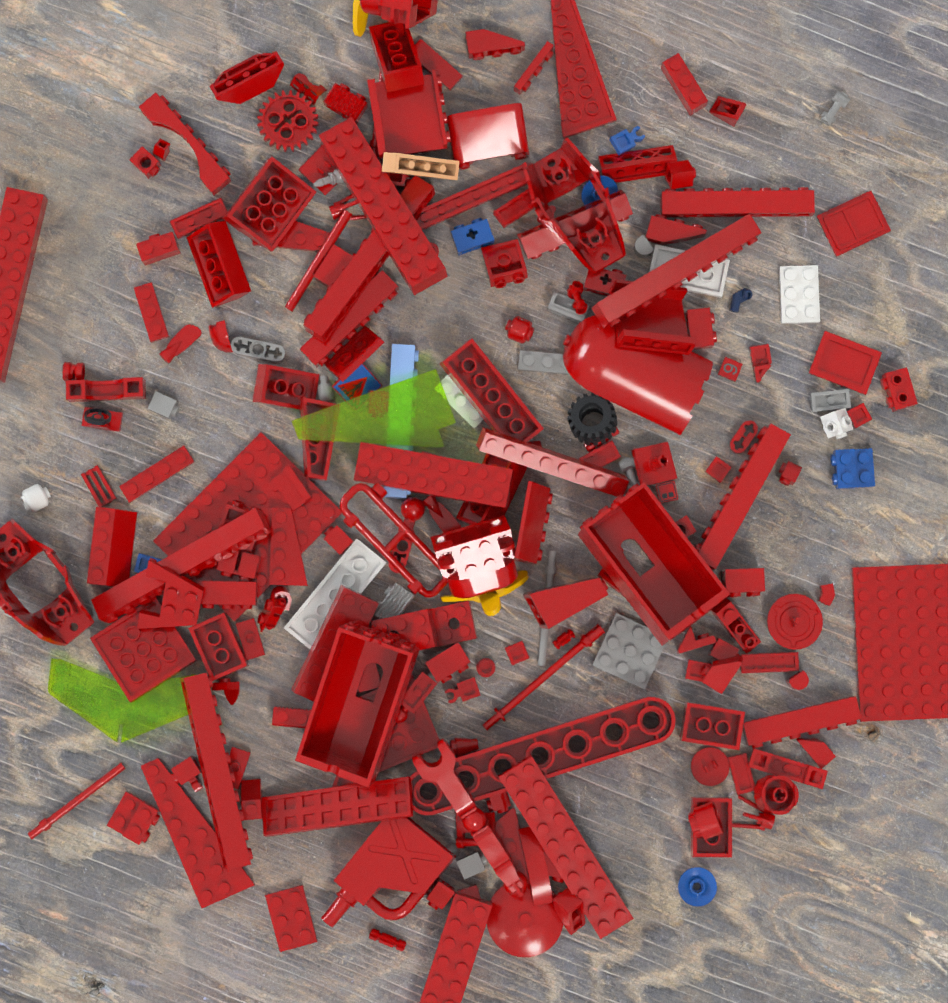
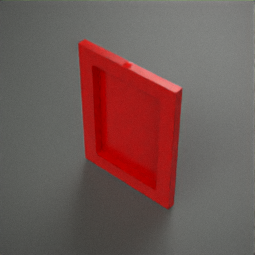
M868 191L816 216L836 257L891 232L872 191Z
M824 331L809 374L866 395L882 352Z

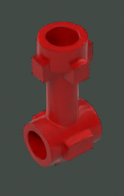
M573 281L572 285L568 287L567 295L569 298L574 299L575 302H573L572 307L577 314L581 315L586 313L588 308L587 303L581 298L584 290L583 284L579 281Z

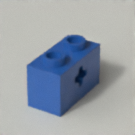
M478 218L473 220L470 225L465 226L461 224L453 228L451 236L458 256L494 244V237L487 219ZM469 232L476 234L475 239L468 237Z

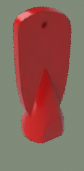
M190 324L184 326L172 338L166 349L159 353L160 357L169 364L175 356L184 352L201 336V330L197 326Z
M429 495L422 501L443 533L462 528L448 509L436 500L435 496Z

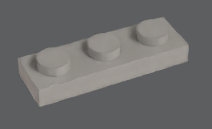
M520 350L518 370L570 375L564 365L563 354Z

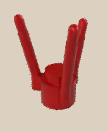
M352 194L329 206L333 220L339 219L346 208L358 204L356 200L344 204L353 198ZM356 215L350 218V220L367 219L365 215Z
M739 795L738 798L762 813L759 812L758 815L743 813V816L755 819L756 824L759 825L732 823V827L760 829L763 831L767 828L771 830L774 825L775 815L764 812L757 807V804Z

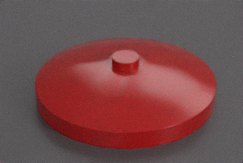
M528 884L524 895L521 897L510 895L502 885L490 900L493 903L487 921V928L495 944L504 952L517 957H534L549 950L558 940L563 929V923L554 910V904L551 902L534 906L530 884ZM551 889V891H552V897L554 898V897L556 896V894H555V892Z

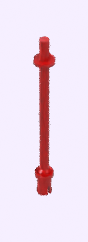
M597 623L585 635L582 634L580 642L500 710L494 708L496 714L482 726L488 731L500 719L505 722L506 718L504 716L584 647H592V643L605 634L601 626Z

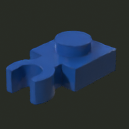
M640 126L634 127L631 133L625 129L610 137L609 140L618 155L636 146L635 142H641L645 138V135H636Z

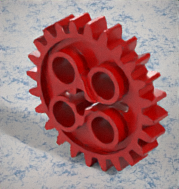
M282 90V96L275 92V99L268 97L269 104L263 102L265 109H259L263 116H257V119L261 121L257 126L258 128H264L260 131V135H266L264 141L270 140V147L276 144L277 150L281 146L284 152L287 151L288 147L294 152L295 146L301 150L302 143L308 146L307 139L313 140L311 133L317 134V130L313 128L319 126V123L314 121L319 118L318 114H313L317 111L316 107H311L313 104L311 100L306 102V95L300 98V92H297L295 96L292 90L289 91L288 95ZM289 104L294 106L291 112L284 110ZM273 116L280 118L276 124L271 123L270 119ZM285 119L291 120L292 123H285ZM299 119L306 120L304 126H298L296 123ZM284 131L292 132L289 138H283L282 133Z

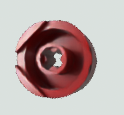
M781 775L764 776L757 781L754 790V799L757 807L771 814L783 815L789 813L796 806L799 798L797 786L788 777Z

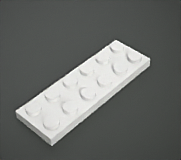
M356 539L294 614L284 629L311 649L340 586L344 585L362 594L387 562Z

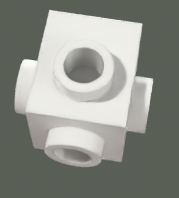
M846 408L820 417L828 438L836 437V439L848 436L846 432L853 430Z

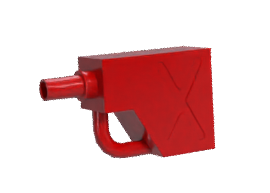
M410 817L381 821L334 879V882L341 889L336 892L337 898L321 919L333 928L350 907L354 908L357 902L363 906L366 905L378 916L386 920L395 921L402 919L429 892L457 856ZM381 888L411 892L403 904L395 909L386 907L375 898Z

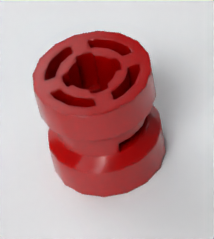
M64 362V381L72 379L84 380V363L72 364L71 362Z

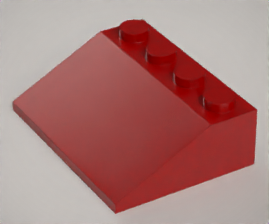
M271 156L265 161L223 219L239 232L273 252L316 194V191Z
M528 481L514 561L536 565L537 561H541L543 550L539 548L540 543L545 541L546 531H543L544 523L548 524L550 512H546L547 504L551 505L553 493H550V488L532 481Z

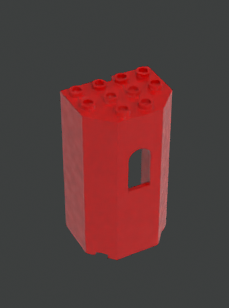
M645 482L641 485L636 483L625 494L626 496L621 494L614 499L610 505L611 507L606 505L598 511L594 519L591 516L582 523L583 525L579 527L581 530L578 536L663 646L720 604L730 593ZM625 540H634L654 565L641 576L638 575L621 552V544Z
M349 621V623H345L338 628L295 761L324 772L334 773L338 777L369 788L377 779L420 649L416 647V644L401 639L399 634L393 632L387 634L382 632L383 629L377 626H371L370 628ZM369 663H377L383 670L374 702L356 696L365 667Z

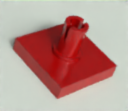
M668 442L631 450L640 485L645 482L649 486L678 478Z

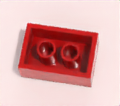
M225 612L188 628L212 681L221 679L249 666Z
M685 702L680 741L739 750L745 712Z
M691 797V812H694V807L713 801L724 830V834L704 840L703 837L696 838L691 829V856L732 858V798Z

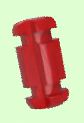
M568 629V632H564L556 641L552 642L556 649L566 645L571 641L572 637L575 638V634L571 629Z

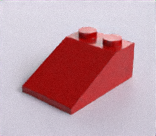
M258 364L252 402L300 410V398L316 399L319 374L268 364Z

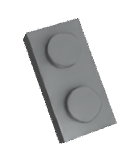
M849 389L810 393L812 413L851 408Z

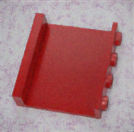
M436 69L432 70V74L423 75L424 84L391 92L386 91L384 82L375 83V79L367 80L380 159H383L384 152L409 155L448 149L447 143L451 142L449 131H445L444 124H448L446 112L442 113L441 105H445L443 93L439 94L438 87L442 86L440 75H436Z
M616 279L609 290L610 295L633 281ZM679 287L674 291L671 288L666 291L668 294L659 300L654 298L651 300L652 304L642 309L639 307L636 309L637 312L629 318L626 316L620 318L621 322L614 326L617 347L690 355L696 345V338L688 337L682 303V299L688 291L687 288Z

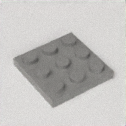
M616 613L592 666L645 690L665 645L662 646L648 627Z

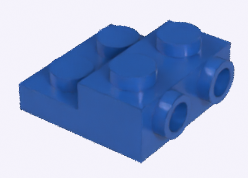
M872 448L833 451L830 461L831 466H834L835 474H832V483L836 485V489L875 487Z

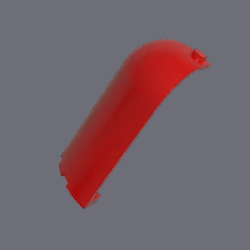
M596 315L581 321L571 335L567 334L563 341V345H565L563 352L564 365L568 373L579 385L679 435L682 434L693 416L690 412L694 404H699L703 396L704 390L701 388L704 380H709L713 361L694 352H691L690 355L617 347L615 327L608 325L603 328Z

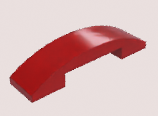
M753 748L748 764L750 768L774 775L786 776L790 780L823 789L828 773L827 770Z
M530 826L520 828L518 833L525 858L533 904L537 906L553 902L543 847Z

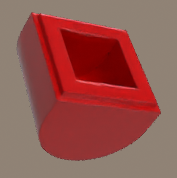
M800 670L787 679L786 683L794 690H802L807 687L809 678L805 671Z

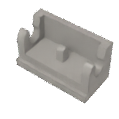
M554 291L547 311L579 324L585 319L590 305L587 304L586 313L579 315L572 307L573 302H575L574 299Z

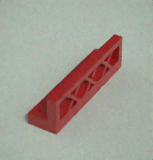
M669 145L629 151L621 155L617 153L598 156L601 175L608 176L615 183L665 176L667 163L676 162L677 156L674 146ZM662 153H671V155H661ZM609 161H612V162H613V163H611V164H604V162H609Z

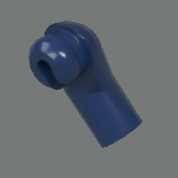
M743 288L735 292L732 296L729 311L738 313L740 303L752 298V291Z

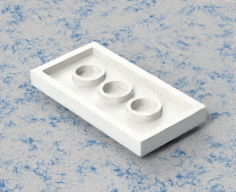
M655 244L649 272L685 252V250ZM726 259L720 264L715 262L712 264L713 268L705 273L703 271L698 272V276L690 282L686 279L682 282L683 285L681 287L687 288L690 292L722 298L730 260Z

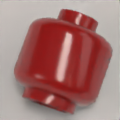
M515 316L513 320H508L505 330L508 331L507 337L523 344L526 341H530L535 328L532 327L531 321Z

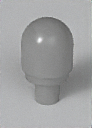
M320 376L321 384L318 385L319 399L330 402L334 397L332 385L328 383V376Z

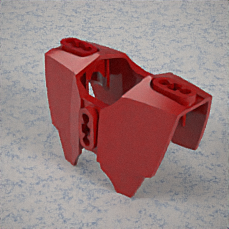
M568 137L563 140L560 149L536 163L524 162L522 164L532 205L535 207V212L544 228H549L558 235L593 274L626 256L623 238L611 207L609 188L605 189L603 187L599 171L584 157ZM554 162L555 165L550 167V163ZM590 180L609 215L603 221L599 220L598 217L595 218L598 224L591 230L581 233L579 229H576L577 236L567 238L547 204ZM603 254L609 256V259L603 260Z
M14 519L0 528L1 609L38 638L55 645L66 646L94 623L93 618L74 587L69 568L63 564L53 549L38 542ZM3 534L7 536L5 541H1ZM12 549L17 550V554L15 556H13ZM44 551L64 576L67 588L54 601L32 614L12 592L6 580L34 556ZM61 609L65 610V614L63 616L60 614ZM72 623L78 625L76 631L72 630Z

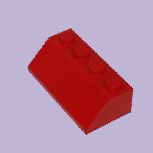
M226 221L208 223L186 237L212 308L237 300L251 292Z
M486 453L482 464L513 469L515 471L509 507L527 467ZM463 502L456 519L472 525L505 515L508 509Z
M96 507L87 584L114 587L130 578L138 512Z

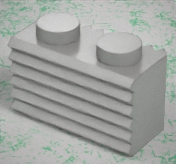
M397 583L394 586L390 584L384 592L387 596L383 602L381 600L378 601L379 605L374 615L380 619L401 615L415 596Z

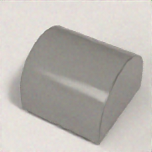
M640 236L635 242L634 253L640 258H647L653 254L654 248L645 236Z

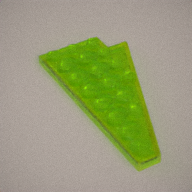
M436 369L291 421L298 440L363 442L435 448L444 447L439 429L456 423Z

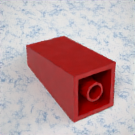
M587 578L526 592L523 596L539 626L544 629H550L609 594L606 591L608 586L603 579Z

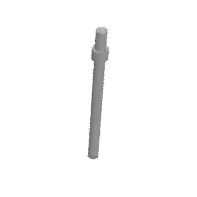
M549 551L548 563L545 566V588L553 587L554 574H556L557 567H555L556 551ZM541 628L538 666H545L549 629Z

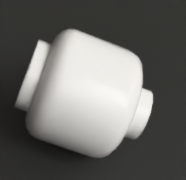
M35 484L23 490L20 499L26 510L36 512L48 506V498L51 496L46 487L42 488L41 485Z

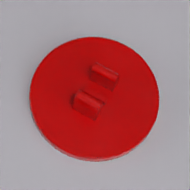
M703 748L692 758V775L703 785H718L726 779L729 773L728 758L717 748Z

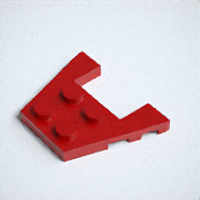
M150 558L146 577L166 582L160 614L141 609L137 628L197 625L204 587L183 575L182 577L172 572L171 568L163 567L156 563L157 560Z

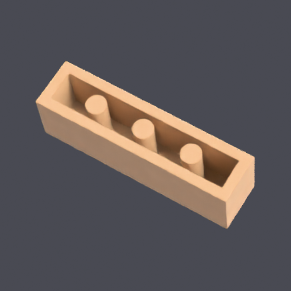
M384 152L382 172L458 180L459 161Z

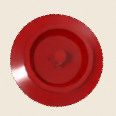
M788 594L782 596L774 602L768 612L767 627L771 637L776 643L787 649L798 650L810 646L817 640L822 631V613L818 605L805 595Z

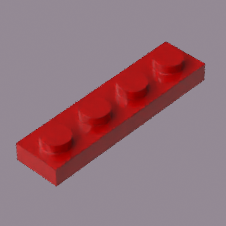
M182 446L119 487L128 502L131 503L195 461L186 447Z

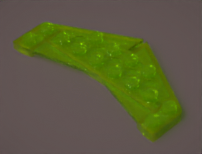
M51 658L48 692L115 742H118L120 724L123 725L121 743L187 716L188 712L180 679L198 674L170 678L130 703L116 681L63 659Z

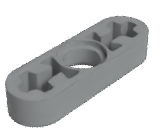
M236 337L231 342L232 351L237 355L275 363L282 362L286 357L284 348L278 344L244 337ZM239 341H242L244 346H249L248 343L250 342V353H246L248 351L246 348H241L240 351H237L235 344H239ZM255 345L263 346L264 351L262 354L256 355L253 353ZM267 346H269V350L273 352H276V349H279L280 353H282V356H278L277 359H275V356L273 354L268 353V357H265L267 354Z

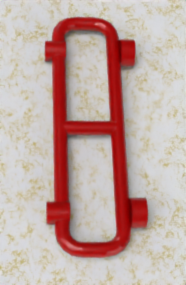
M363 483L352 486L340 500V510L346 517L343 522L350 528L355 526L410 583L407 588L416 595L418 592L427 598L435 597L447 585V578L442 576V579L433 589L426 590L390 553L407 536L440 571L435 554L382 500L387 491L378 483H375L372 488ZM357 492H365L400 529L386 546L348 509L347 504Z

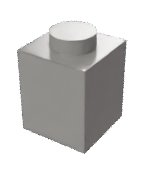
M155 391L148 409L171 420L173 416L176 417L180 407L178 406V401Z
M478 851L456 860L464 880L486 870L484 866L487 865L486 859L483 854L479 855Z

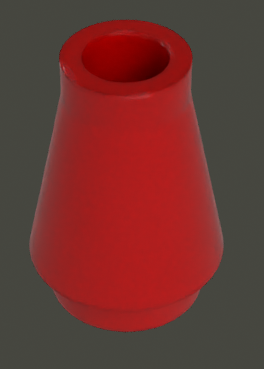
M454 738V740L449 741V745L457 757L479 749L477 738Z

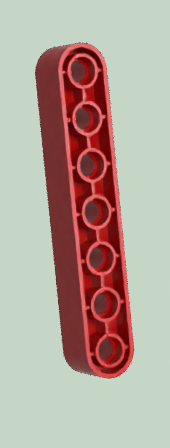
M643 697L455 757L454 771L457 775L462 771H469L473 774L474 783L470 787H466L474 802L507 792L494 770V765L499 759L508 760L511 763V767L531 756L535 748L543 747L548 752V759L544 763L537 765L546 779L665 741L674 730L675 714L672 707L663 699ZM647 712L656 713L659 719L657 726L652 729L646 728L643 724V716ZM612 723L618 724L622 729V734L617 740H609L605 733L607 726ZM580 735L583 737L585 746L580 752L570 750L568 742L572 736ZM417 770L410 776L412 803L415 812L429 816L454 809L436 782L423 779ZM429 782L436 786L437 794L434 798L425 799L422 797L420 788L424 783Z

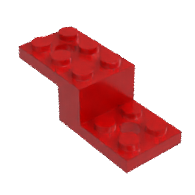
M470 601L371 621L372 626L382 628L384 633L389 634L396 630L401 635V639L416 644V647L420 649L419 651L478 638ZM453 618L459 620L460 624L457 629L450 627L449 623Z

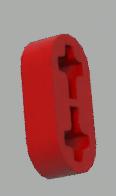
M745 421L731 439L729 448L733 453H743L757 434L758 426L754 421ZM749 425H752V430L754 432H750L747 434V436H744L743 434L746 431L744 426L748 427ZM741 438H743L744 440L741 443V446H743V448H739L736 450L734 448L735 444L733 442H738Z

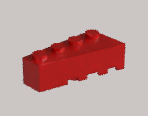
M305 397L300 398L305 478L320 481L327 480L340 404Z

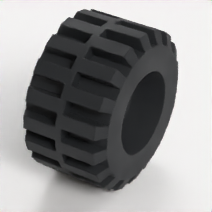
M587 393L583 394L584 397L576 398L577 402H572V409L568 410L569 416L567 417L571 432L575 438H578L579 442L583 443L585 441L586 445L593 443L596 446L600 441L603 444L606 442V438L609 440L612 438L611 433L616 432L615 426L618 425L614 406L610 401L596 396L594 393H591V396H588ZM597 412L603 415L602 421L595 426H586L582 423L583 418L589 413Z

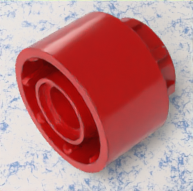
M713 801L694 807V812L689 813V823L696 838L703 837L706 840L724 834L721 819Z

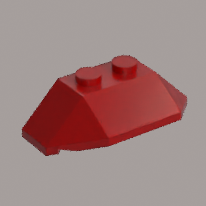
M277 51L256 54L223 71L215 82L210 85V88L217 100L242 104L274 87L284 67V63Z

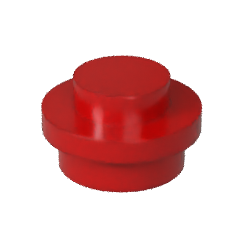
M489 658L479 660L476 666L478 674L482 677L492 676L496 668L495 663Z

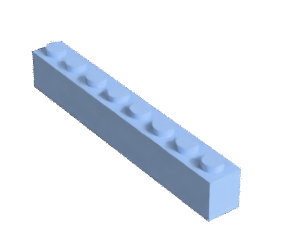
M392 344L386 447L413 451V445H410V438H414L415 426H411V419H415L416 407H412V400H416L417 388H413V383L418 378V369H414L415 362L419 360V350H415V345ZM384 487L387 491L384 498L407 499V495H411L409 491Z

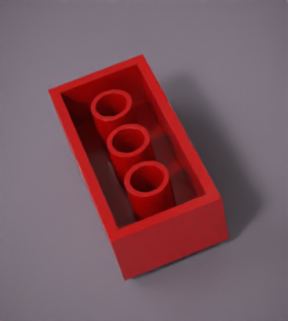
M388 22L370 26L371 43L386 91H397L424 84L422 65L410 30L406 29L403 23L394 24Z

